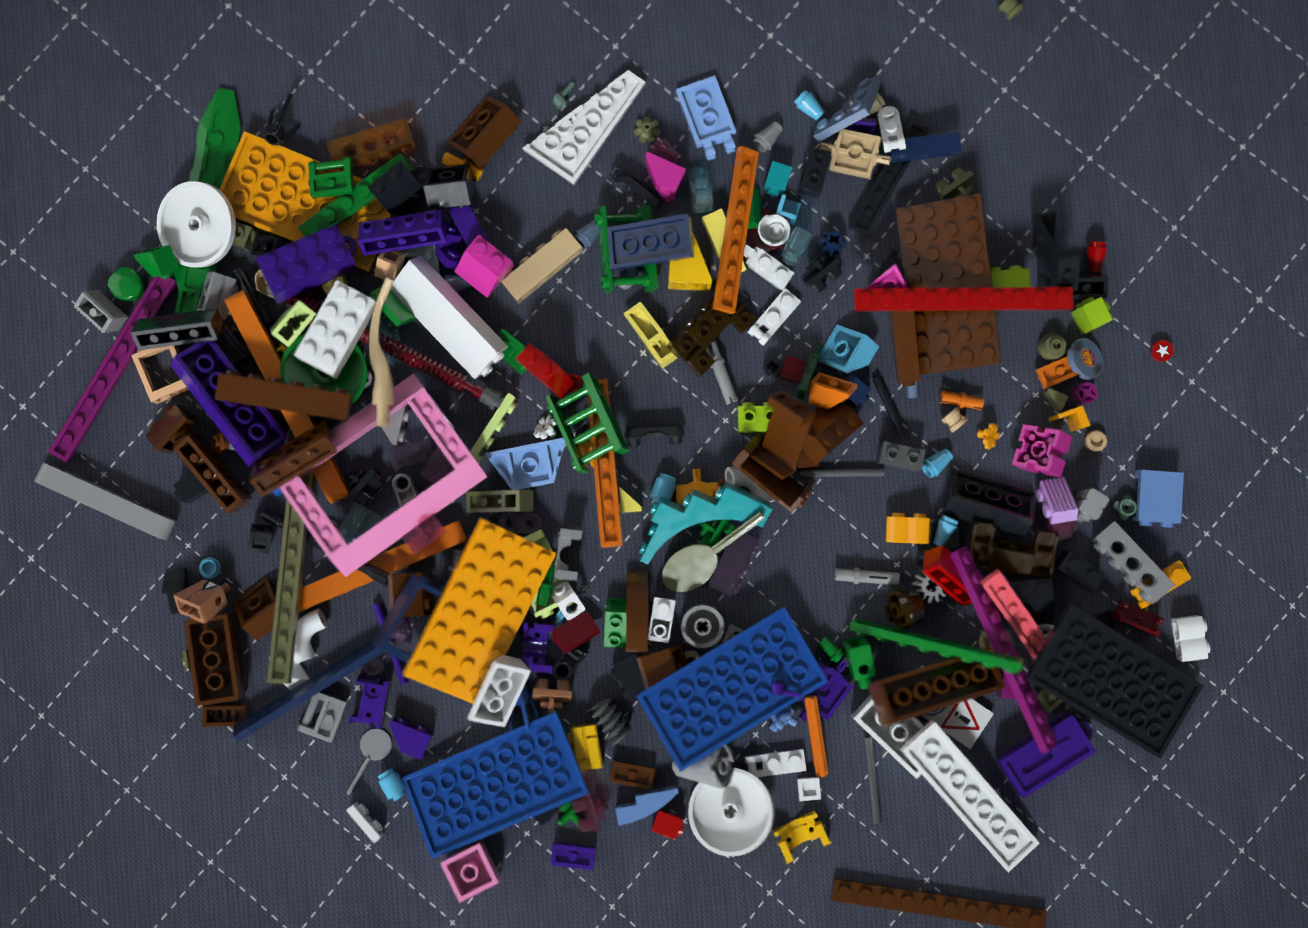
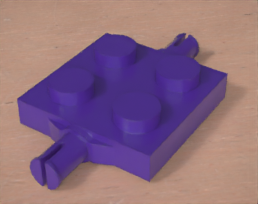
M843 659L839 661L835 668L827 667L818 660L817 663L828 682L807 694L816 695L819 714L827 720L830 719L853 688L841 675L848 665ZM804 696L803 698L800 699V700H802V702L804 703V705H805L804 698H805L806 696ZM806 708L798 716L804 722L807 720Z

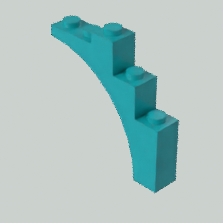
M725 481L723 487H718L714 496L717 499L693 489L691 494H686L682 502L683 506L661 496L658 502H653L649 511L652 513L651 521L655 523H652L648 531V535H650L648 541H643L640 546V561L649 564L656 551L669 538L697 523L724 519L746 522L761 511L766 518L756 525L763 527L772 511V503Z

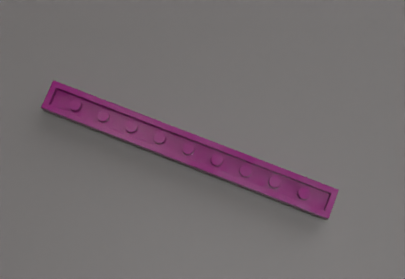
M161 276L153 277L50 447L49 453L64 462L69 463L132 360L131 355L135 354L138 350L130 333L139 319L156 317L160 314L177 285L175 280L170 277L161 279Z
M967 546L950 553L994 652L1019 658L1010 641V635L1003 626L999 612L996 610L991 597L980 583L983 577L975 565L972 553ZM1024 669L1021 672L1017 671V673L1004 671L1041 754L1049 752L1058 744L1056 735L1049 726L1047 716L1038 702L1036 692L1032 689L1029 680L1024 678L1026 671Z

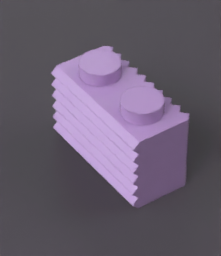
M1065 477L1040 481L1036 495L1038 501L1043 503V514L1045 518H1049L1050 524L1077 520L1078 507Z

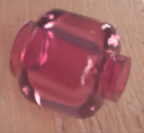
M1049 518L1044 519V531L1058 532L1059 540L1070 539L1074 531H1077V522L1074 520L1050 524Z

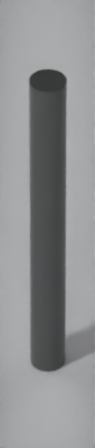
M884 468L799 470L800 477L884 476L885 473Z
M869 736L864 737L872 821L874 824L881 823L873 739Z

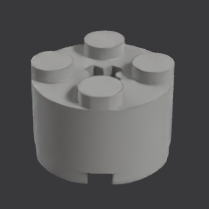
M695 605L689 608L682 617V634L685 640L694 647H711L723 635V618L715 608L709 605ZM699 621L702 623L707 621L706 631L702 629L700 631L697 630L699 627L697 623Z

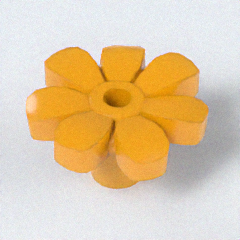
M989 423L988 429H979L977 432V437L983 439L984 448L988 450L991 447H995V439H999L1000 433L997 432L998 426L995 423Z

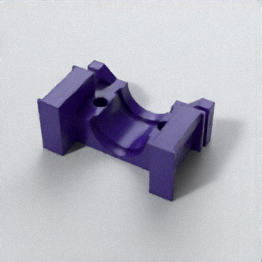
M528 622L524 623L521 660L526 666H531V673H553L554 664H546L548 632H552V630L557 628V623L555 625L536 624L535 622L534 628L529 627ZM536 632H538V633L540 634L539 637H536V636H535V633H536ZM537 657L538 661H534L533 658Z
M362 673L357 675L356 683L364 685L358 715H351L348 724L359 722L369 724L370 728L373 726V723H376V728L381 729L383 727L384 707L389 694L391 680H386L384 684H381L382 677L362 675Z

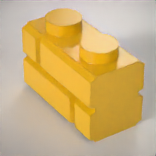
M597 723L571 727V732H568L567 736L570 744L573 745L574 754L581 771L602 768L603 761Z

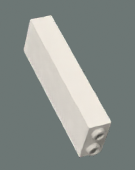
M421 255L408 261L394 280L390 290L474 379L481 375L486 377L493 370L491 366L494 363H498L505 356L503 352L508 346Z

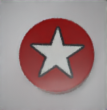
M1165 340L1155 342L1150 349L1151 357L1158 362L1169 360L1173 355L1172 345Z

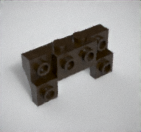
M713 297L709 302H705L698 308L699 312L684 323L685 327L666 346L673 355L689 366L698 377H702L715 363L705 349L729 324L738 333H743L756 320L744 303L740 304L737 301L735 313L729 314L713 309Z
M973 522L968 549L973 555L977 569L992 572L998 569L1001 573L1013 574L1015 576L1051 579L1059 540L1058 532L1037 530L1033 544L995 539L996 526L994 523Z

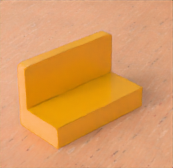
M1083 406L1048 418L1049 422L1065 417L1071 432L1091 426Z

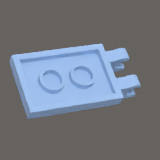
M712 76L676 89V94L696 147L703 146L707 160L716 158L713 146L724 143L727 154L735 152V144L731 136L736 135V129L716 77Z

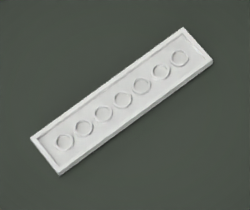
M933 720L927 723L900 748L1007 872L1013 869L1039 844L1036 838Z

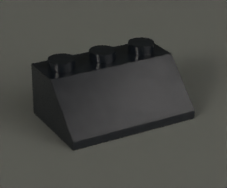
M1052 579L1008 583L1037 625L1053 624L1055 597ZM992 600L996 610L999 612L1001 616V621L1003 623L1004 628H1012L1003 616V614L1001 613V611L998 609L994 601Z

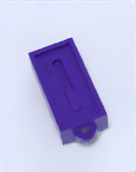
M336 224L261 255L256 260L278 304L356 270L352 256L355 255L357 246L352 237L342 236Z
M1064 713L1049 723L1058 743L1049 752L1041 754L1033 735H1030L995 758L1019 796L1022 798L1027 797L1096 752L1089 741L1093 731L1088 723L1076 721L1073 715Z

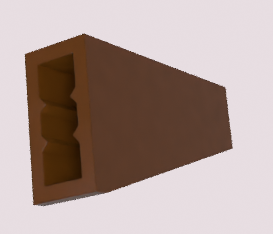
M888 311L897 382L899 384L902 383V386H914L915 382L920 381L914 311Z

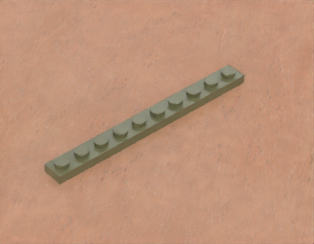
M313 471L304 477L300 476L311 488ZM286 499L267 683L291 684L307 535V526L288 499Z

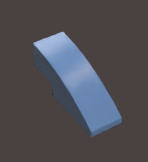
M677 785L635 793L636 802L616 805L618 825L635 822L659 810L678 794Z

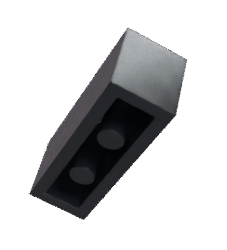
M1079 273L1078 290L1073 291V299L1107 298L1109 277L1102 273ZM1038 274V287H1052L1046 274Z

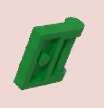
M351 156L344 157L341 160L320 163L311 161L308 163L310 196L313 199L354 193L353 160ZM344 168V171L318 175L319 171Z

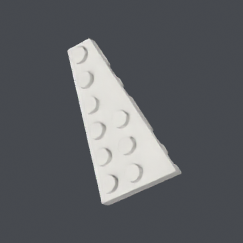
M629 70L626 71L600 93H596L585 104L577 107L558 121L551 129L539 135L532 143L524 146L523 150L575 185L645 86V81Z

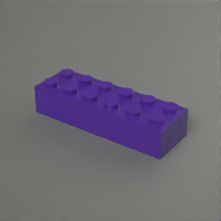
M214 340L198 342L174 356L170 366L248 467L283 445L288 436L265 407L215 399L219 373L226 374V370H237Z

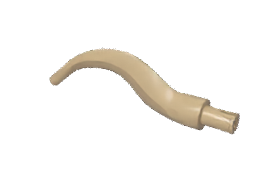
M386 276L378 295L369 333L370 363L375 374L372 404L377 405L376 426L381 425V427L390 426V406L394 405V387L391 372L379 341L381 312L395 280L392 276Z

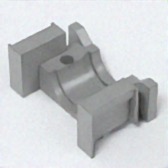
M561 529L558 532L554 579L577 580L578 572L568 571L569 566L561 561L560 552L563 548L570 547L572 540L580 541L582 531Z

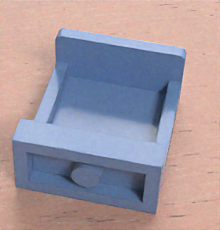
M1136 470L1134 479H1138L1137 511L1133 521H1139L1140 526H1152V522L1160 523V527L1173 528L1174 524H1181L1184 473Z

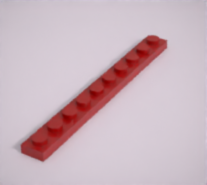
M1073 287L854 289V311L1073 309Z

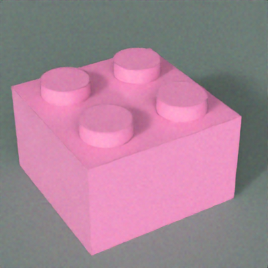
M483 839L443 858L440 863L459 903L499 883L501 878Z

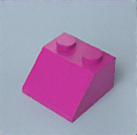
M647 151L645 155L646 169L655 193L664 201L669 202L672 200L675 202L684 183L686 169Z
M478 234L465 250L454 272L488 298L514 267L512 260Z

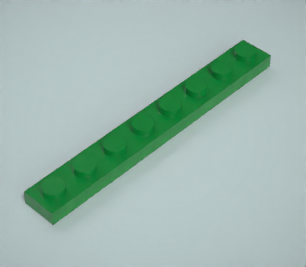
M856 618L850 623L849 630L855 631V634L858 636L867 637V635L876 636V640L888 642V640L896 641L897 645L903 647L913 645L923 652L933 650L939 652L940 656L952 657L953 655L960 657L961 661L973 663L974 660L982 662L981 665L988 668L1002 667L1008 673L1021 672L1024 666L1025 659Z

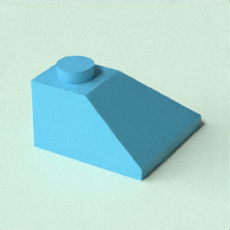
M836 325L820 352L818 362L842 372L850 373L869 365L879 346L865 334Z

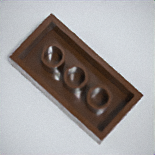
M234 614L214 616L205 624L194 619L185 620V632L196 706L245 698Z

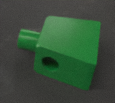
M863 636L842 640L851 676L855 681H858L860 689H867L868 685L872 684L870 677L876 675L870 644Z

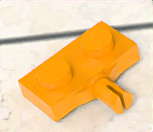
M692 469L693 482L676 485L677 504L683 506L682 502L686 494H691L693 489L717 499L714 496L719 483L701 481V469Z

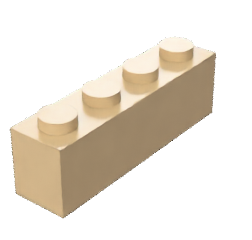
M567 228L563 231L560 229L551 236V241L547 244L542 243L535 249L536 253L534 255L523 258L519 262L520 266L514 271L511 269L501 281L518 304L583 252L582 246Z

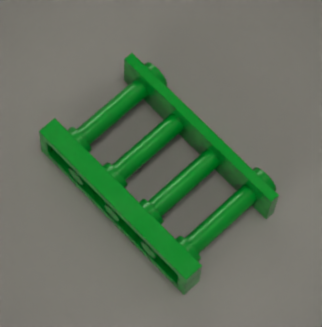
M642 205L635 214L606 215V206H601L597 213H595L594 221L599 231L603 273L600 278L601 288H604V294L612 292L615 285L642 284L645 292H653L658 288L656 264L642 266L643 274L641 276L612 277V269L610 268L607 223L652 220L650 205Z
M590 373L582 376L583 387L559 400L551 395L546 396L548 401L547 408L554 415L572 456L571 463L576 471L585 474L590 472L587 463L611 450L620 454L630 451L597 377ZM586 394L590 395L591 405L566 419L562 407ZM593 413L599 415L601 421H599L598 425L574 437L570 428L571 425ZM601 432H606L609 438L607 443L583 456L578 445Z

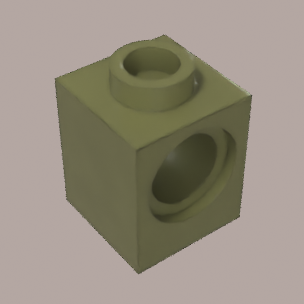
M236 222L235 237L232 245L251 252L258 232L252 227Z

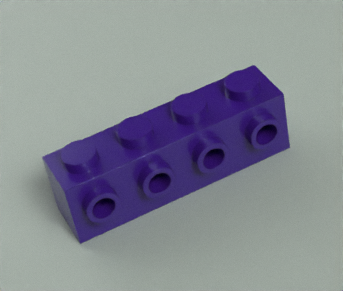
M442 210L359 223L357 241L364 256L447 243V223Z

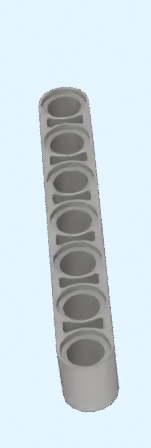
M47 462L42 463L34 482L162 540H168L176 523V520Z

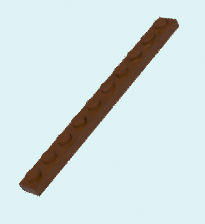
M839 878L833 879L831 901L1009 928H1045L1047 911L1040 908Z

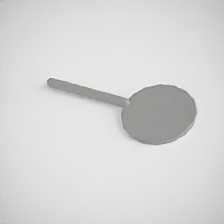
M378 728L371 729L362 736L360 749L366 759L347 791L348 795L353 791L369 760H381L390 753L392 740L386 731Z

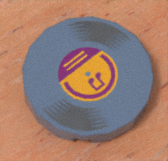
M1080 338L1072 342L1067 352L1068 363L1072 371L1081 375L1079 377L1085 380L1099 376L1103 370L1104 363L1102 354L1096 344L1087 338Z

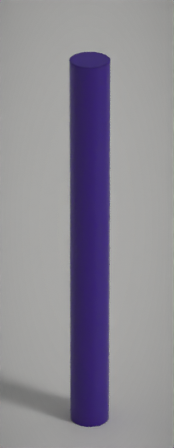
M381 603L372 605L379 626H381L386 617ZM391 634L388 640L395 643ZM390 655L400 684L408 683V678L402 674L404 667L401 660Z

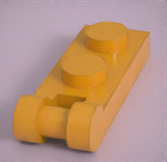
M1177 560L1162 569V572L1175 584L1168 592L1191 579L1181 560ZM1150 577L1143 581L1145 585H1151L1152 582ZM1135 586L1129 590L1132 596H1135L1139 601L1137 604L1140 609L1151 604L1150 602L1146 603L1139 596L1138 593L1140 591Z

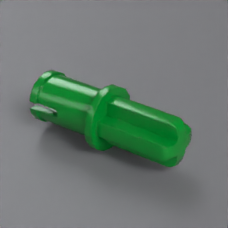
M554 565L550 566L538 589L535 605L549 606L551 589L554 588L552 585Z

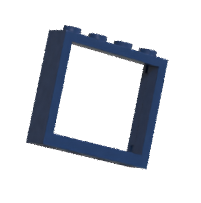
M412 574L373 637L372 643L378 649L407 663L412 652L388 639L420 587L441 597L445 587L440 584L437 587L432 585L433 581L424 575H421L419 578Z

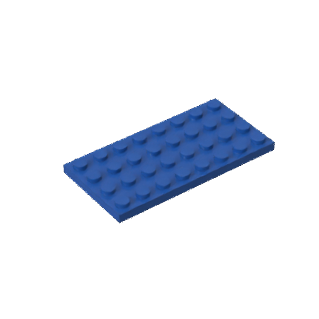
M782 607L637 694L636 697L681 772L821 687L828 680L786 608ZM771 683H783L784 690L801 692V697L773 695L771 693Z
M558 712L531 722L530 729H526V725L401 778L406 787V793L431 859L590 793Z

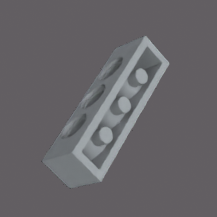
M1115 521L1092 540L1095 543V549L1110 559L1108 561L1115 570H1120L1125 575L1123 577L1130 586H1135L1140 591L1138 594L1146 603L1150 602L1153 604L1175 586ZM1112 543H1117L1121 546V553H1116L1112 550ZM1128 559H1133L1136 562V569H1130L1127 566ZM1143 575H1148L1151 578V585H1145L1142 582Z

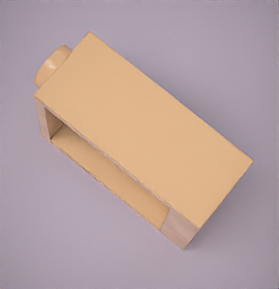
M179 345L137 350L138 353L131 355L148 397L153 403L158 404L189 391L182 380L155 391L143 359L167 349L170 350L174 358L175 355L181 352Z

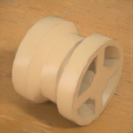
M958 407L941 419L943 423L949 426V430L952 433L968 420L966 416L961 415Z

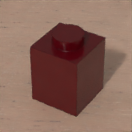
M787 355L779 378L800 384L807 361Z

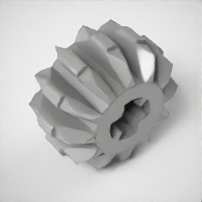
M921 569L923 577L915 574V578L919 582H912L913 586H918V589H915V591L921 593L922 600L926 598V602L931 604L932 598L935 602H940L938 595L946 597V593L922 572L923 569ZM929 580L935 584L932 586V591L926 588L929 585Z

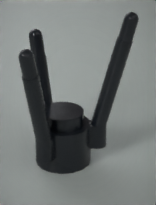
M292 93L288 94L274 124H272L274 111H270L263 137L271 145L285 144L287 139L301 127L298 124L285 134L284 127L280 124L293 96Z

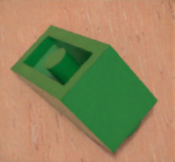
M170 245L151 247L133 254L134 258L152 277L161 276V279L173 276V271L180 269Z

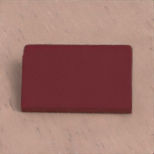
M587 611L552 630L553 641L564 653L569 652L600 633L598 626Z

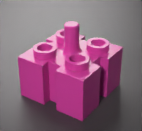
M1023 424L1019 441L1023 442L1021 449L1016 448L1012 465L1024 471L1041 472L1045 475L1061 478L1066 462L1062 460L1063 452L1068 453L1072 436L1061 430L1050 428L1043 430L1038 426Z

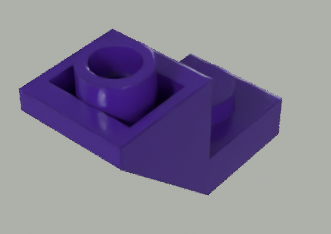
M446 222L447 243L435 244V255L446 268L456 269L461 260L460 253L456 249L462 239V235L457 231L455 225Z

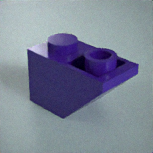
M398 716V719L393 718L390 721V727L400 751L422 760L425 757L434 733L429 732L430 728L418 724L416 727L409 724L410 720Z

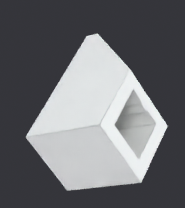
M654 596L648 640L669 643L676 600Z

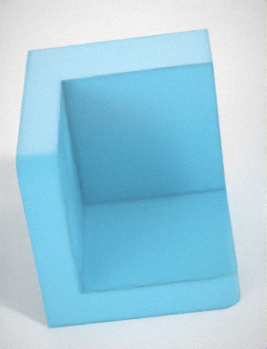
M782 194L776 214L787 219L789 224L794 225L801 204L785 199L786 195Z

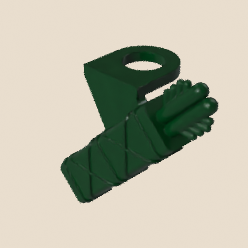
M821 342L818 343L815 352L811 353L805 367L806 369L797 389L796 397L799 399H805L811 380L819 372L830 375L816 370L822 346Z

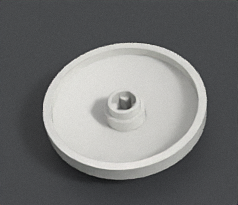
M191 181L179 184L167 193L158 210L157 232L162 246H171L178 263L188 267L211 266L220 261L231 248L236 231L235 215L229 200L219 189L207 183Z
M730 768L734 769L732 782L726 788H717L703 783L697 784L689 801L688 816L694 835L704 847L719 855L739 856L753 851L767 838L773 825L774 805L769 790L758 777L742 769Z

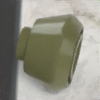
M1048 333L1040 339L1038 350L1045 360L1058 361L1066 354L1067 343L1061 335Z

